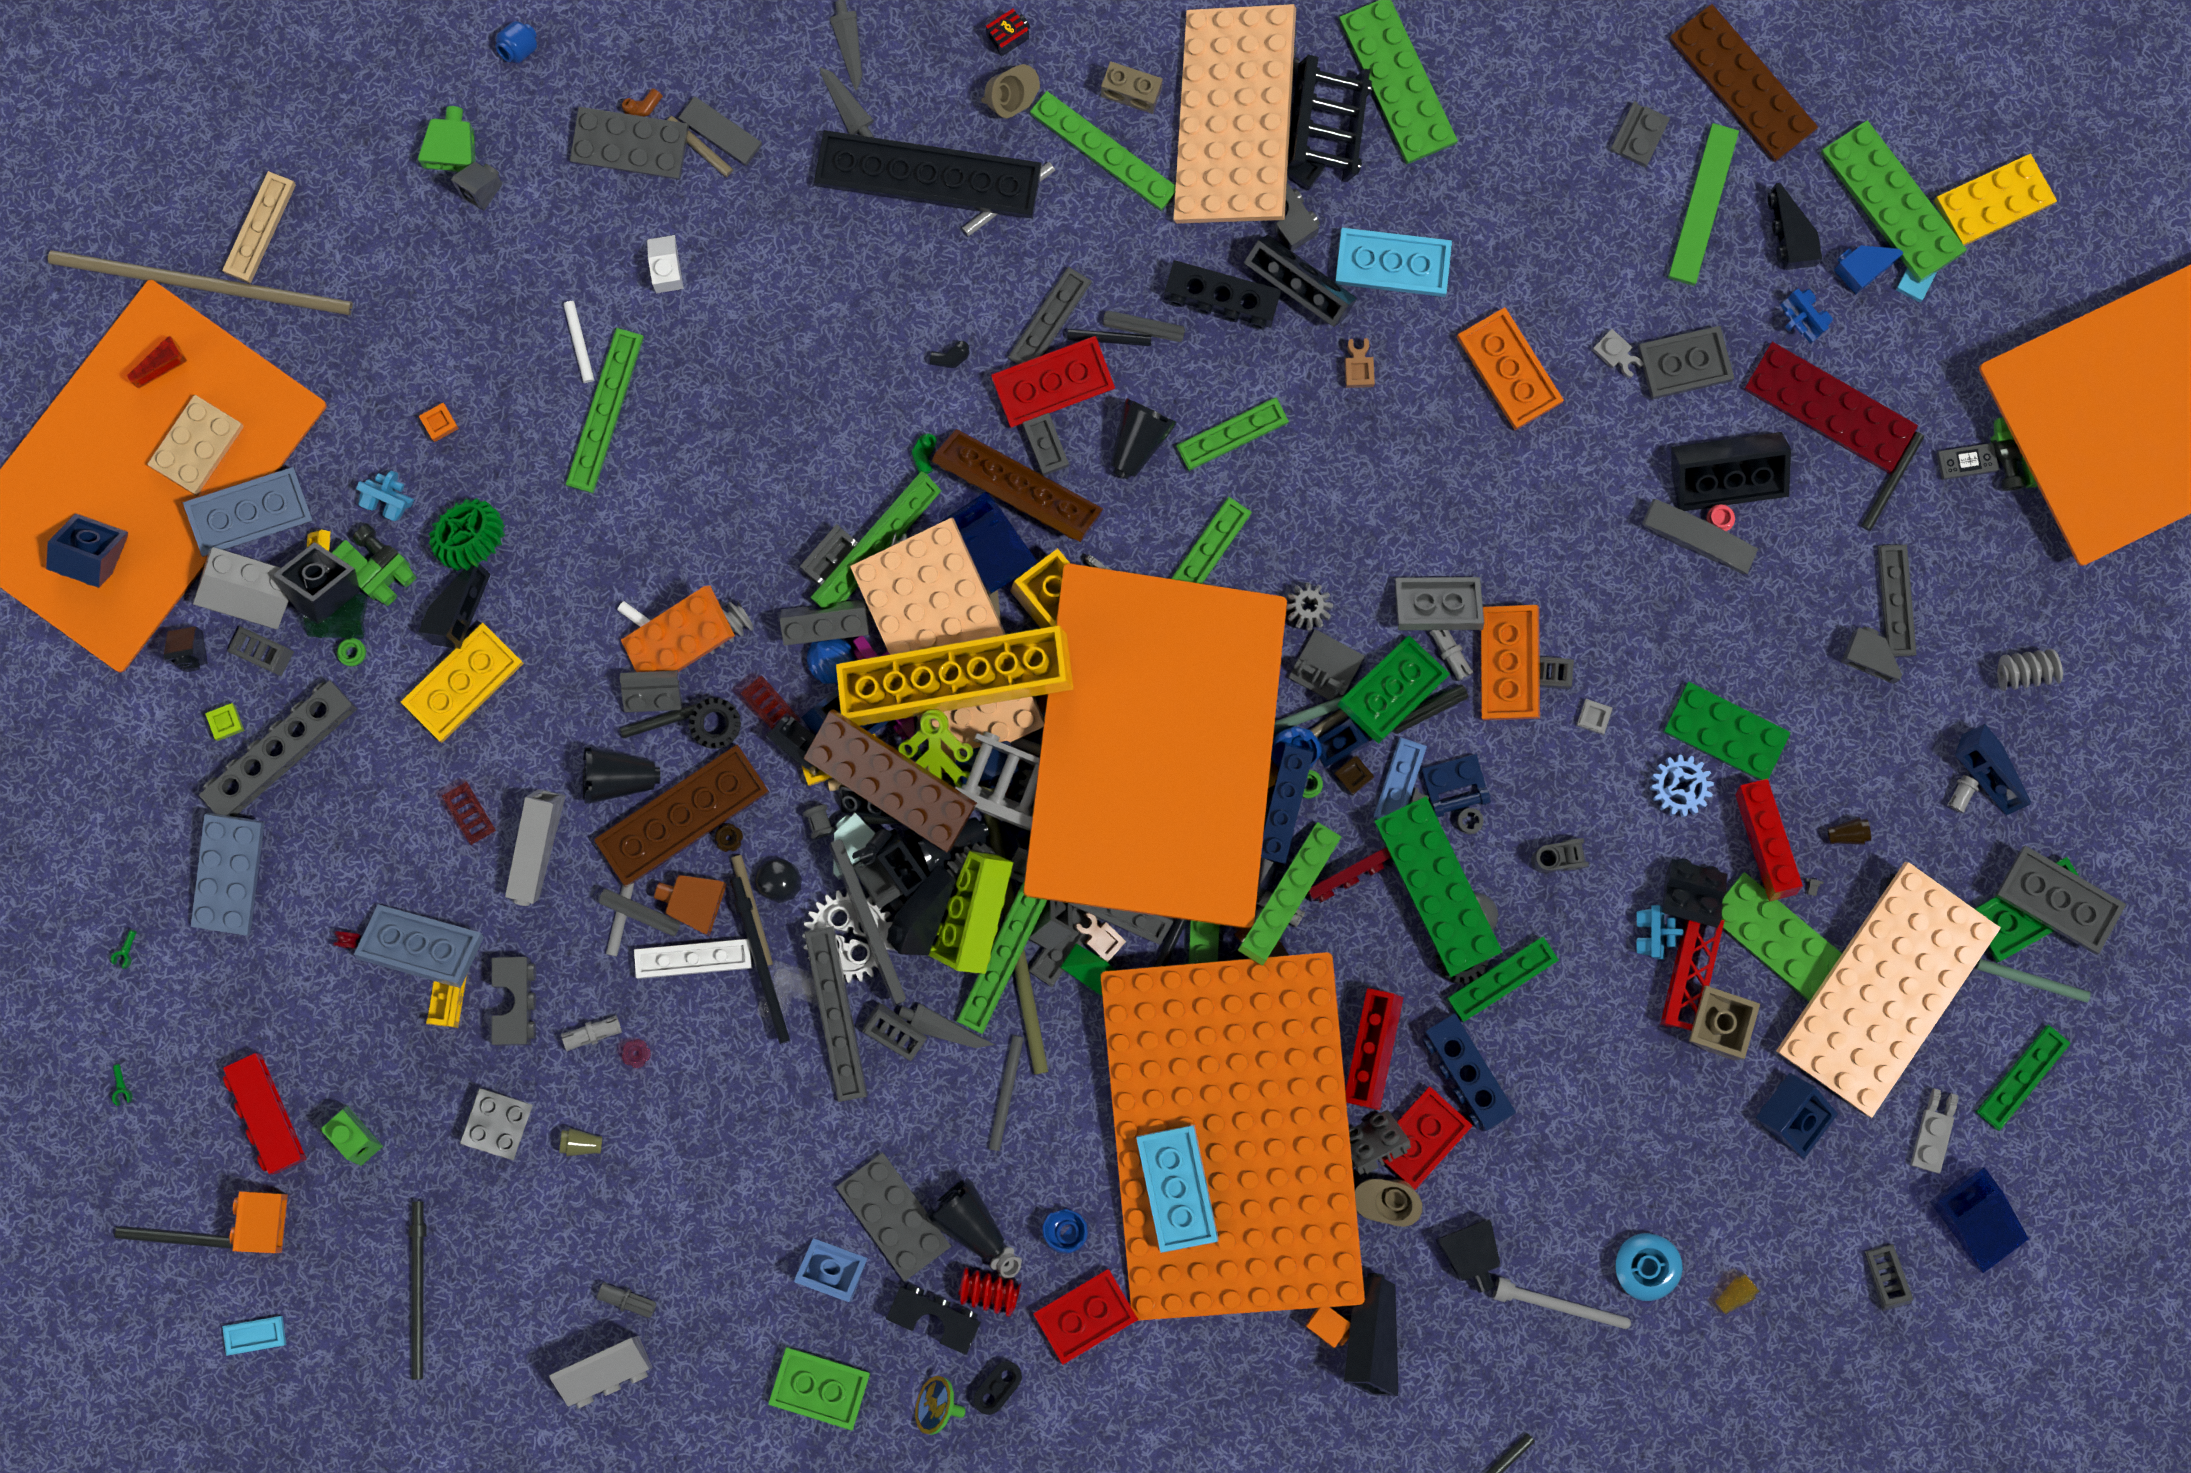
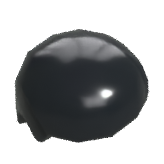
M782 858L767 860L756 872V888L762 896L769 900L783 903L794 899L801 890L802 877L799 870L788 860Z

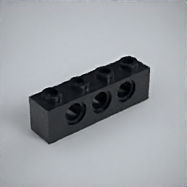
M1269 235L1257 241L1244 262L1333 327L1345 319L1358 299Z
M1174 260L1165 288L1164 298L1168 299L1169 304L1176 307H1184L1185 304L1195 307V310L1199 313L1210 315L1211 312L1222 314V318L1227 321L1238 322V319L1249 322V326L1255 329L1264 330L1265 327L1271 328L1281 290ZM1191 285H1198L1201 287L1202 292L1191 294L1187 288ZM1223 292L1228 295L1229 299L1225 302H1219L1215 299L1214 295ZM1251 300L1255 303L1256 307L1245 309L1241 302Z

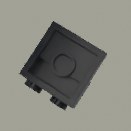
M1672 859L1665 875L1662 913L1718 928L1722 917V902L1726 894L1727 874L1720 872L1714 866L1704 868L1693 865L1688 859Z

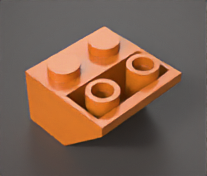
M239 1191V1195L235 1197L233 1203V1214L236 1215L235 1227H232L230 1231V1244L233 1245V1251L282 1253L288 1194Z

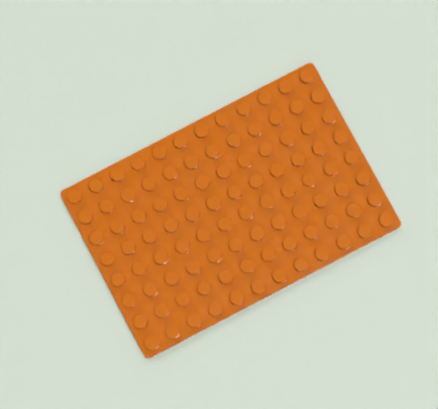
M2191 265L1988 360L1979 366V371L2078 565H2087L2191 514Z
M148 280L0 469V588L119 673L124 672L205 566L208 556L202 557L183 502L278 472L325 411L327 404L154 280ZM194 395L244 425L197 496L147 465ZM75 513L128 532L127 540L113 574L100 588L46 569L48 541Z
M1070 563L1064 566L1056 626L1060 625L1067 634L1073 690L1047 694L1023 890L1026 897L1241 928H1251L1254 925L1287 607L1285 597Z
M1323 952L1268 957L1263 966L1252 959L1103 972L1101 974L1130 1301L1131 1308L1138 1318L1137 1321L1363 1304L1365 1294L1332 954ZM1195 1125L1219 1241L1160 1253L1136 1137Z

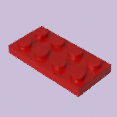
M1096 336L991 375L1010 428L1115 389Z

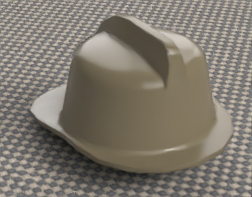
M1017 65L1000 75L992 77L987 82L985 96L981 98V102L987 104L991 110L995 111L1002 118L1013 117L1030 107L1040 89L1039 77L1031 66Z
M1369 1179L1363 1181L1355 1189L1357 1212L1367 1219L1405 1227L1414 1224L1422 1214L1420 1196L1409 1183L1403 1180Z

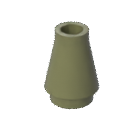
M573 1128L562 1130L559 1153L566 1154V1157L593 1153L600 1154L602 1136H595Z

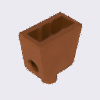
M678 875L674 887L659 882L654 899L669 903L666 909L668 916L704 935L710 936L727 884L718 880Z

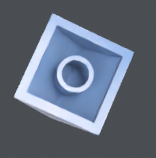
M813 1238L794 1282L851 1302L868 1258Z

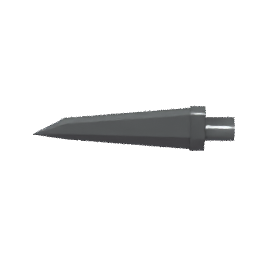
M838 0L835 2L837 15L831 17L830 22L833 26L852 85L857 90L862 78L856 11L848 12L846 1Z
M820 67L821 76L848 129V133L854 135L859 133L860 136L874 137L868 128L874 122L872 117L868 115L833 72Z
M920 1003L916 1011L902 1006L898 1015L903 1019L911 1021L910 1025L925 1035L972 1048L995 1045Z

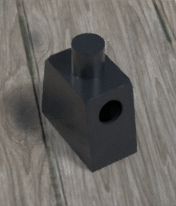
M1490 1219L1436 1239L1438 1246L1460 1281L1473 1278L1478 1293L1495 1287L1489 1271L1500 1267V1260Z

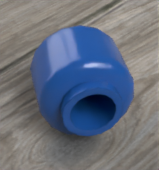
M518 21L511 22L497 34L496 50L505 61L520 63L536 50L537 41L535 38L537 34L529 24H523Z

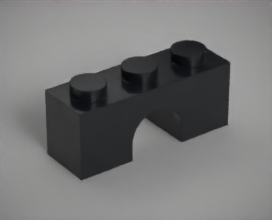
M910 1283L907 1288L900 1286L886 1320L914 1331L918 1320L922 1316L927 1314L936 1315L944 1324V1334L940 1344L967 1355L981 1324V1321L976 1319L978 1314L964 1307L961 1308L960 1312L950 1308V1301L935 1295L933 1300L923 1296L925 1290Z

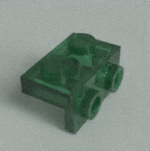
M356 594L319 625L304 615L303 619L307 635L318 638L363 639L365 636L363 621L367 608V596Z

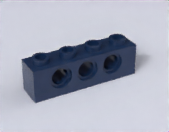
M1285 742L1264 825L1262 858L1286 863L1314 753L1313 749Z
M1455 1013L1423 1032L1426 1037L1422 1039L1424 1046L1430 1054L1436 1053L1441 1062L1437 1064L1440 1072L1445 1079L1451 1078L1456 1088L1453 1089V1093L1461 1104L1466 1102L1471 1110L1468 1117L1476 1129L1481 1127L1483 1132L1488 1131L1516 1114L1513 1106ZM1452 1041L1457 1044L1459 1051L1456 1057H1449L1445 1053L1444 1046L1446 1042ZM1463 1066H1468L1473 1070L1474 1077L1472 1081L1465 1082L1460 1078L1459 1072ZM1478 1091H1484L1488 1094L1489 1103L1487 1106L1480 1107L1476 1104L1475 1095Z

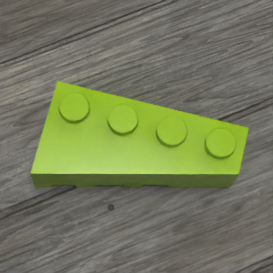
M969 851L956 882L957 894L949 898L946 906L949 913L945 922L939 925L936 934L939 937L935 946L931 947L928 956L956 971L986 973L987 965L991 958L993 941L998 930L1001 910L1005 902L1008 882L1012 875V861L999 855Z

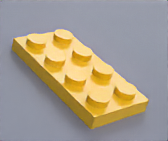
M2031 153L1941 194L1933 200L1945 222L1964 246L2057 202Z
M482 622L463 641L461 649L456 648L401 703L443 743L524 663Z

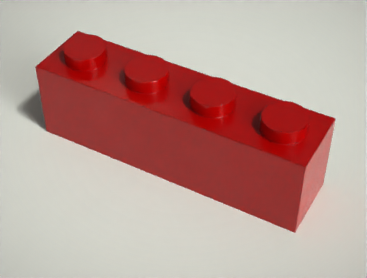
M1768 779L1740 785L1735 796L1769 902L1797 895L1803 885Z
M1367 988L1346 1086V1102L1348 1104L1380 1111L1404 997L1394 993Z
M254 1053L224 1067L226 1075L223 1076L225 1086L229 1092L233 1091L236 1097L235 1109L241 1119L245 1118L248 1125L246 1134L250 1143L257 1146L260 1153L257 1156V1160L261 1169L264 1172L267 1171L268 1174L275 1175L306 1161L305 1153L262 1054Z

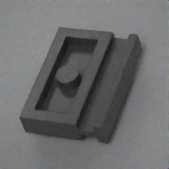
M1634 101L1610 151L1646 168L1670 117L1646 106H1640L1638 102Z
M678 670L620 673L624 713L669 711L682 708Z

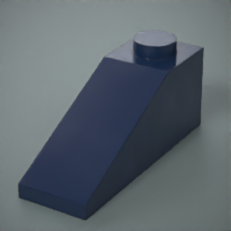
M1983 724L1962 734L1955 755L2006 816L2029 806L2031 800L2003 744L1988 726Z

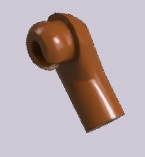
M652 88L642 101H635L631 98L625 99L622 103V109L625 114L649 116L663 96Z

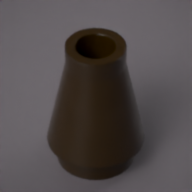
M1858 817L1827 828L1830 844L1865 845V842L1871 841L1868 819Z

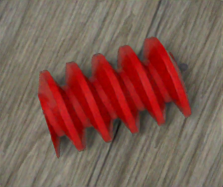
M965 1267L958 1292L960 1303L965 1305L968 1299L971 1298L972 1307L976 1308L980 1301H982L984 1311H987L994 1304L995 1314H999L1002 1308L1005 1307L1006 1317H1010L1015 1310L1022 1282L1017 1289H1014L1012 1279L1003 1286L1001 1276H998L995 1282L991 1283L990 1273H987L983 1280H980L979 1270H976L969 1277L968 1268Z

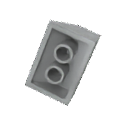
M212 547L208 553L193 605L278 630L289 598L273 579V574L281 569L280 567Z
M636 1336L549 1376L566 1405L569 1407L576 1404L579 1409L594 1402L592 1396L603 1391L604 1396L620 1390L619 1383L630 1379L633 1384L648 1377L646 1371L653 1367L640 1337Z

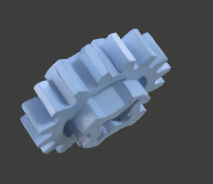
M1678 755L1676 762L1669 757L1665 760L1666 766L1659 764L1656 767L1660 774H1653L1651 776V779L1657 782L1650 787V790L1657 791L1653 801L1661 800L1662 804L1659 809L1662 811L1667 807L1670 808V816L1680 811L1681 818L1687 816L1688 810L1692 815L1698 813L1697 806L1700 808L1707 806L1704 798L1709 799L1713 795L1707 791V788L1712 787L1714 782L1706 780V777L1711 772H1702L1701 768L1704 763L1693 764V756L1684 761L1683 756ZM1682 768L1688 769L1694 774L1685 773ZM1668 773L1669 785L1667 788H1664V779ZM1689 781H1692V783L1687 785L1688 787H1686L1684 790L1677 789L1675 791H1672V789H1674L1676 785L1680 782L1687 783ZM1699 784V794L1695 799L1696 795L1694 793V790L1696 785ZM1669 798H1677L1681 800L1682 804H1677Z

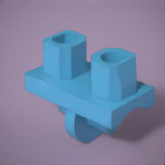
M392 470L386 476L378 473L375 478L377 482L367 479L365 483L359 481L356 490L361 491L359 506L367 510H375L379 500L386 502L382 515L392 521L399 520L405 509L412 506L414 499L399 493L403 491L404 484L397 482L398 473Z
M1652 905V909L1637 911V927H1651V938H1637V953L1651 956L1654 959L1665 960V936H1667V947H1675V937L1684 936V930L1675 929V918H1667V929H1665V913H1662L1660 905Z

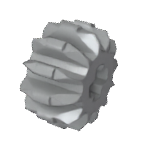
M1307 582L1304 588L1305 591L1297 585L1294 587L1296 595L1291 593L1287 595V600L1291 603L1287 604L1286 611L1292 612L1287 619L1290 622L1298 618L1297 629L1301 628L1303 622L1306 623L1307 631L1312 630L1313 622L1318 628L1323 627L1321 619H1330L1331 615L1326 610L1332 609L1333 603L1324 602L1329 598L1330 594L1326 592L1320 595L1321 585H1317L1315 590L1312 591L1311 584ZM1304 601L1308 604H1315L1314 612H1311L1309 609L1305 611L1302 609L1305 604Z

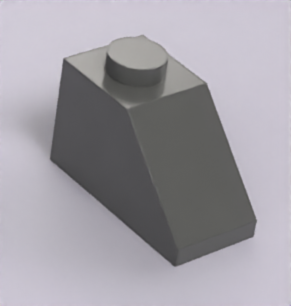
M476 162L455 174L451 179L460 196L485 211L502 186L498 176L499 172L488 164L481 166Z
M1857 628L1852 632L1841 663L1889 683L1895 684L1901 679L1902 673L1886 638L1879 636V632L1873 628Z
M1047 900L1029 939L1050 951L1073 933L1072 905L1066 902Z

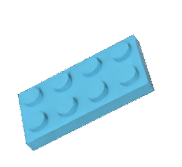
M1341 228L1335 283L1338 285L1445 297L1447 294L1452 240Z
M1195 1125L1137 1136L1136 1139L1160 1253L1218 1242L1219 1238Z

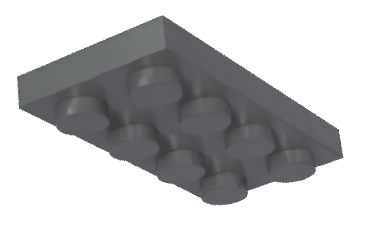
M579 107L570 162L680 180L689 125L675 121Z
M2026 845L2019 851L1995 894L1996 897L2095 955L2101 952L2126 906L2122 901Z
M883 1152L836 1187L904 1282L952 1247L940 1229L926 1219V1210Z

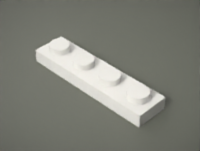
M748 939L634 949L637 979L752 969L751 949Z

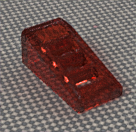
M168 336L127 377L137 388H141L182 365L187 359L178 343L171 336Z
M762 675L740 693L771 730L776 726L774 723L786 713L797 722L800 721V718ZM764 686L766 691L753 700L751 697ZM772 695L774 699L761 709L759 705ZM777 705H780L782 708L769 718L767 714Z
M468 781L442 795V798L471 845L496 831ZM464 792L468 794L467 798L456 804L453 803L452 799ZM470 802L474 804V807L462 814L458 812V809ZM476 812L480 814V817L465 824V818ZM484 821L486 827L471 834L469 829Z

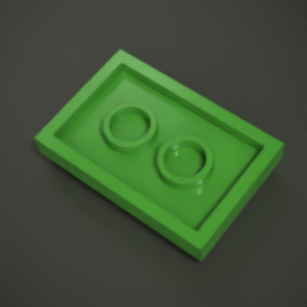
M786 1347L768 1405L853 1431L871 1373Z

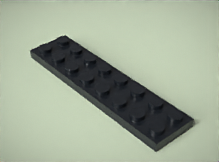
M824 130L814 185L817 187L1033 219L1042 162Z

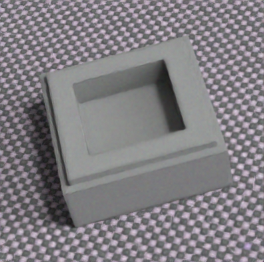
M1585 699L1576 726L1604 735L1613 708Z

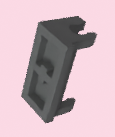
M836 524L800 565V569L812 581L821 586L858 542Z

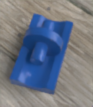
M1798 288L1780 304L1785 311L1784 314L1790 320L1785 328L1787 331L1796 328L1811 344L1829 329L1828 325L1833 321V318L1827 311L1822 310L1818 313L1812 305L1816 302V296L1810 289L1801 292Z

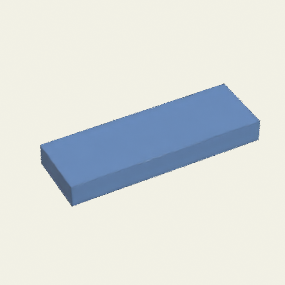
M1402 737L1399 738L1373 818L1379 819L1408 805L1427 746Z

